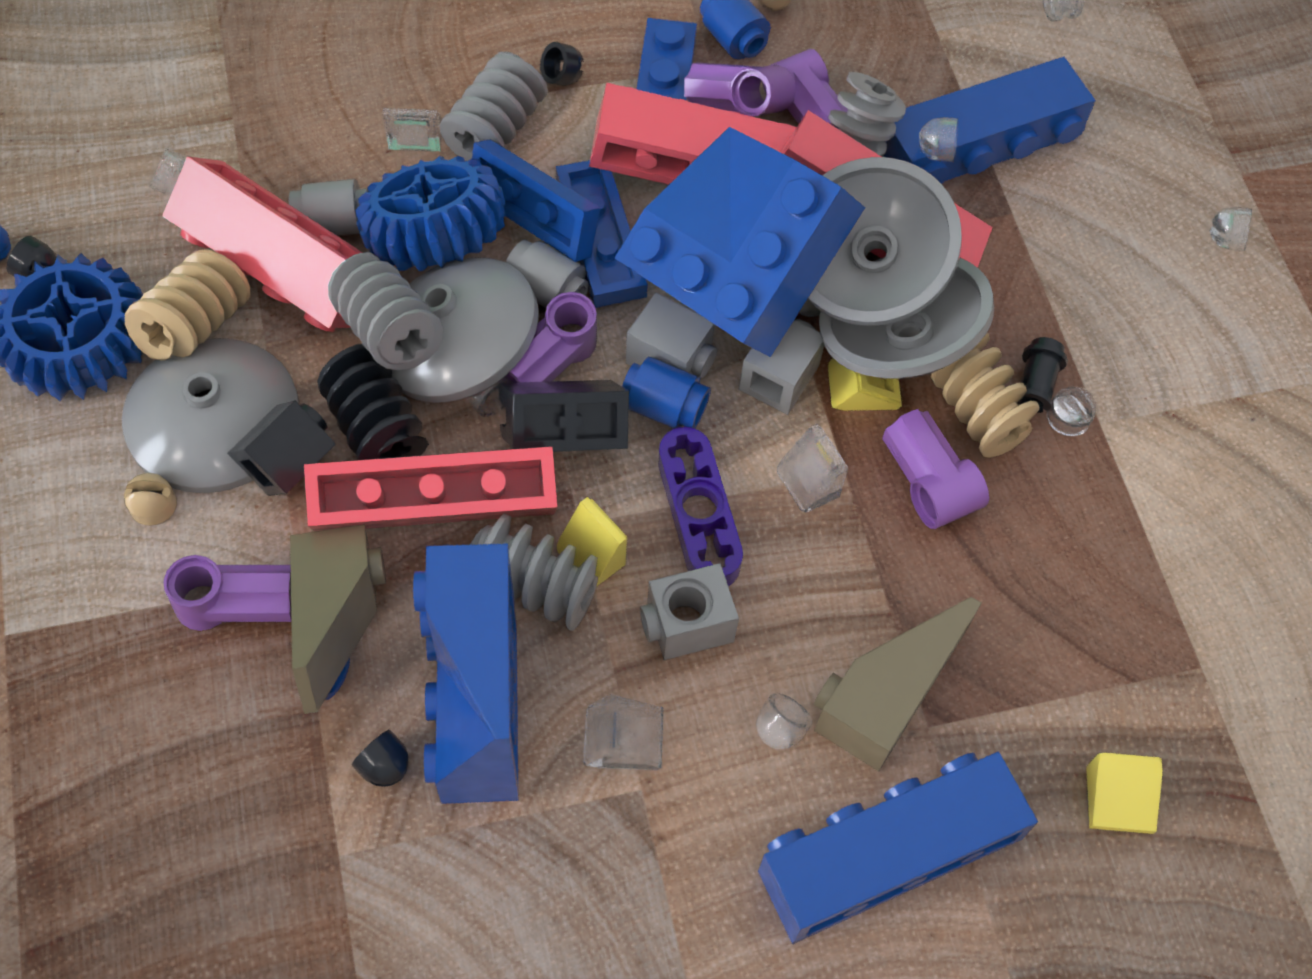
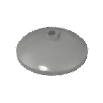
M870 157L850 161L822 175L844 188L866 208L815 286L808 300L816 308L832 318L863 326L886 325L898 322L917 314L929 306L951 281L960 259L962 246L959 214L954 201L944 186L924 169L903 160L886 157ZM873 249H882L886 252V256L881 261L871 262L866 259L868 252Z
M475 257L464 258L462 262L457 260L447 262L443 268L436 266L413 280L409 284L410 287L419 294L422 301L427 303L431 312L439 317L444 328L443 340L437 351L426 362L411 369L400 371L392 369V379H396L400 383L402 393L408 397L434 403L467 398L497 383L522 359L536 332L539 315L538 303L535 293L525 276L506 262L492 258Z
M880 258V259L875 260V261H873V262L881 261L883 258ZM960 258L956 271L944 291L929 306L917 314L886 325L863 326L837 320L821 311L819 318L820 332L828 353L839 364L854 372L884 379H905L923 376L953 364L970 352L983 339L994 317V297L991 285L984 273L972 263Z
M207 339L204 343L198 344L190 356H171L170 359L163 361L154 360L142 371L131 386L124 403L122 413L123 435L137 464L146 473L159 474L170 483L172 488L193 493H212L230 490L253 480L227 453L276 405L296 400L299 404L298 394L287 369L276 357L254 344L236 339ZM211 390L203 397H195L202 391Z

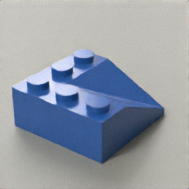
M728 127L644 208L614 258L743 344L771 357L866 207L844 188L795 159Z
M508 543L426 546V571H414L413 577L414 608L416 612L420 611L421 636L426 637L427 660L437 661V682H426L425 685L426 720L436 721V743H425L424 746L425 783H435L441 804L519 801L517 620Z

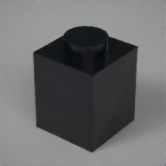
M296 400L276 405L227 454L268 496L287 494L305 476L304 464L318 463L336 443L325 433L328 426L322 416L305 403L299 405Z

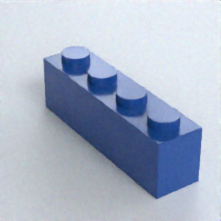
M1063 56L906 107L903 119L894 122L896 132L893 138L885 141L887 148L883 157L914 164L930 173L942 184L944 181L967 173H980L991 165L1012 158H1025L1035 150L1056 143L1066 144L1082 135L1096 100Z
M995 752L980 760L977 759L975 753L965 754L940 769L943 776L923 785L917 777L908 779L886 791L883 795L886 801L864 810L861 803H854L830 815L826 819L828 826L806 836L803 829L799 828L772 840L767 845L769 852L764 854L758 873L791 943L795 944L1022 840L1038 823V820L1000 752Z

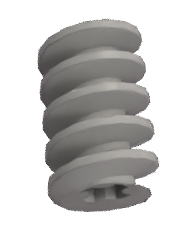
M499 52L488 61L484 70L476 76L473 84L467 87L462 98L456 101L451 112L442 119L440 133L445 143L456 155L462 156L465 161L472 159L475 142L491 139L505 148L504 144L511 143L516 135L515 130H519L524 126L527 121L526 116L533 114L537 108V102L543 101L547 95V84L542 75L518 55L511 52Z
M849 72L847 81L857 89V92L840 91L837 100L848 111L831 110L828 119L839 130L883 157L887 148L885 141L893 138L896 132L894 122L903 119L906 107L894 90L884 83L866 74Z
M364 252L344 260L332 273L328 283L329 300L334 309L341 314L345 323L351 327L355 336L361 340L363 346L370 351L377 363L387 369L398 371L411 369L426 362L437 351L443 340V325L439 317L431 312L427 303L421 300L419 294L410 287L409 282L400 275L396 267L388 262L380 261L379 257L370 252Z
M505 513L493 526L487 525L480 529L470 545L508 543L514 600L522 595L523 608L533 612L544 605L545 619L552 622H557L566 615L567 629L571 631L576 629L585 616L596 590L598 577L595 576L598 557L590 555L578 568L573 565L576 547L569 544L558 557L552 555L554 537L546 534L536 547L532 546L530 543L533 527L526 523L515 536L509 535L512 517Z

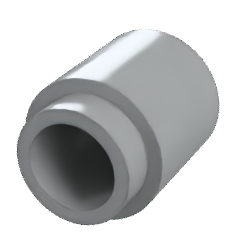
M356 179L303 184L301 190L290 191L289 205L337 236L360 234L356 224L358 219L355 210L359 207L358 198L367 193L368 188L360 189Z
M528 240L520 241L510 252L506 263L515 267L525 276L535 293L537 303L544 308H547L550 301L561 293L576 292L584 296L587 294L589 282L585 280L586 268L540 241L534 243Z

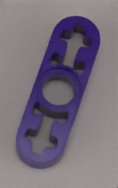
M678 427L672 429L664 435L660 442L658 467L687 569L691 571L713 565L711 561H705L707 549L705 537L714 534L713 544L718 557L725 558L722 570L727 584L730 586L739 576L743 549L710 441L705 434L695 428ZM686 449L689 456H694L693 478L685 480L686 470L684 463L680 457H675L676 450ZM692 496H705L713 501L716 511L708 518L697 519L685 512L683 503Z

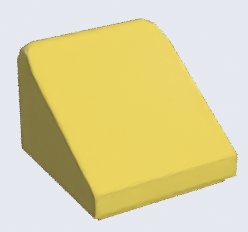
M834 358L828 363L831 405L834 409L844 411L897 410L902 407L899 379H884L863 375L847 369Z
M586 497L579 503L559 538L557 551L560 554L569 544L576 547L573 565L578 568L590 555L598 557L595 576L598 577V586L626 565L627 536L593 499Z
M1115 753L1097 754L1086 766L1089 828L1154 834L1157 831L1163 774L1162 759Z

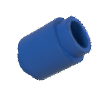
M702 0L700 13L703 16L704 26L733 59L754 57L765 48L771 25L750 0Z
M650 356L644 360L642 365L637 363L631 365L622 387L629 391L630 411L674 429L682 426L696 428L705 412L711 394V388L701 384L699 376Z

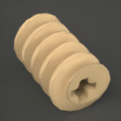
M198 250L189 254L183 263L175 266L169 275L161 278L154 288L147 290L140 300L133 302L125 312V327L138 349L149 358L163 361L170 359L171 356H190L198 344L204 343L211 332L218 330L225 319L231 318L238 307H242L247 303L250 298V285L240 268L226 256L213 250Z
M986 333L983 339L965 356L953 364L931 373L930 377L936 387L943 389L942 395L949 405L955 406L954 412L958 420L968 424L967 432L971 439L980 442L979 450L983 457L991 458L1011 451L1030 435L1033 428L1029 420L1036 415L1039 405L1036 401H1028L1018 406L1017 402L1027 392L1026 386L1023 383L1004 386L1013 377L1014 369L1011 365H1003L992 369L1001 359L1002 353L996 347L981 351L990 340L989 334Z

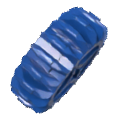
M439 156L434 161L424 162L420 159L418 164L409 167L402 165L401 170L395 173H385L382 176V182L370 184L367 187L368 192L358 198L359 207L355 210L358 219L356 224L364 247L370 253L379 257L380 261L395 265L398 271H405L412 266L416 267L418 271H424L428 266L439 265L443 268L445 263L453 260L462 262L466 254L479 253L482 251V244L491 243L496 240V232L505 227L504 217L506 212L504 205L506 201L502 187L499 186L491 167L481 165L479 160L471 159L465 161L462 156H456L451 160H445L443 156Z
M80 253L72 263H67L65 259L57 255L54 265L46 268L35 261L33 274L25 277L14 273L16 287L14 289H0V366L5 367L12 381L17 382L19 386L26 385L28 390L37 397L49 391L52 397L61 401L69 390H73L76 396L84 400L89 387L96 385L107 392V380L112 376L127 380L128 370L125 366L126 363H142V352L132 341L125 327V312L133 302L142 298L143 293L140 287L131 281L129 275L121 267L113 269L112 265L107 263L103 257L91 263L89 259Z

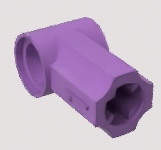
M808 49L771 64L785 67L795 80V98L787 109L798 124L809 110L839 129L828 119L831 110L847 112L848 109L837 100L838 96L829 86L827 68L823 59L815 50ZM762 81L763 89L765 91V94L767 95L766 86Z
M697 62L691 64L690 72L684 80V97L689 102L726 111H734L752 117L784 111L790 107L796 93L795 80L792 74L785 67L779 65L759 67ZM761 81L766 86L767 95L765 101L760 95Z
M576 292L561 293L554 297L547 305L545 317L537 324L535 335L528 350L517 365L501 380L504 383L550 382L560 375L571 363L582 362L590 357L597 343V313L592 301L583 294ZM567 324H577L583 327L575 332H567L560 329Z
M918 409L900 416L895 423L885 429L882 439L909 480L914 508L927 527L937 529L988 505L989 491L981 471L969 459L959 460L928 411L920 412Z
M191 555L175 561L166 571L163 580L164 591L181 624L189 629L198 631L208 630L222 622H291V565H216L215 562L207 557ZM196 587H211L210 592L199 600L191 601L184 599L188 592Z

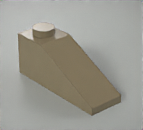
M365 524L290 535L292 670L304 714L319 711L377 612L375 585L386 584L381 547L370 549Z
M969 597L855 659L843 678L832 673L814 702V705L822 710L814 731L875 770L880 771L969 628L982 603L973 597Z

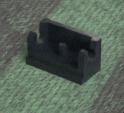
M585 380L499 383V400L506 409V424H500V431L503 439L510 445V449L552 446L553 452L628 449L629 391L614 381Z

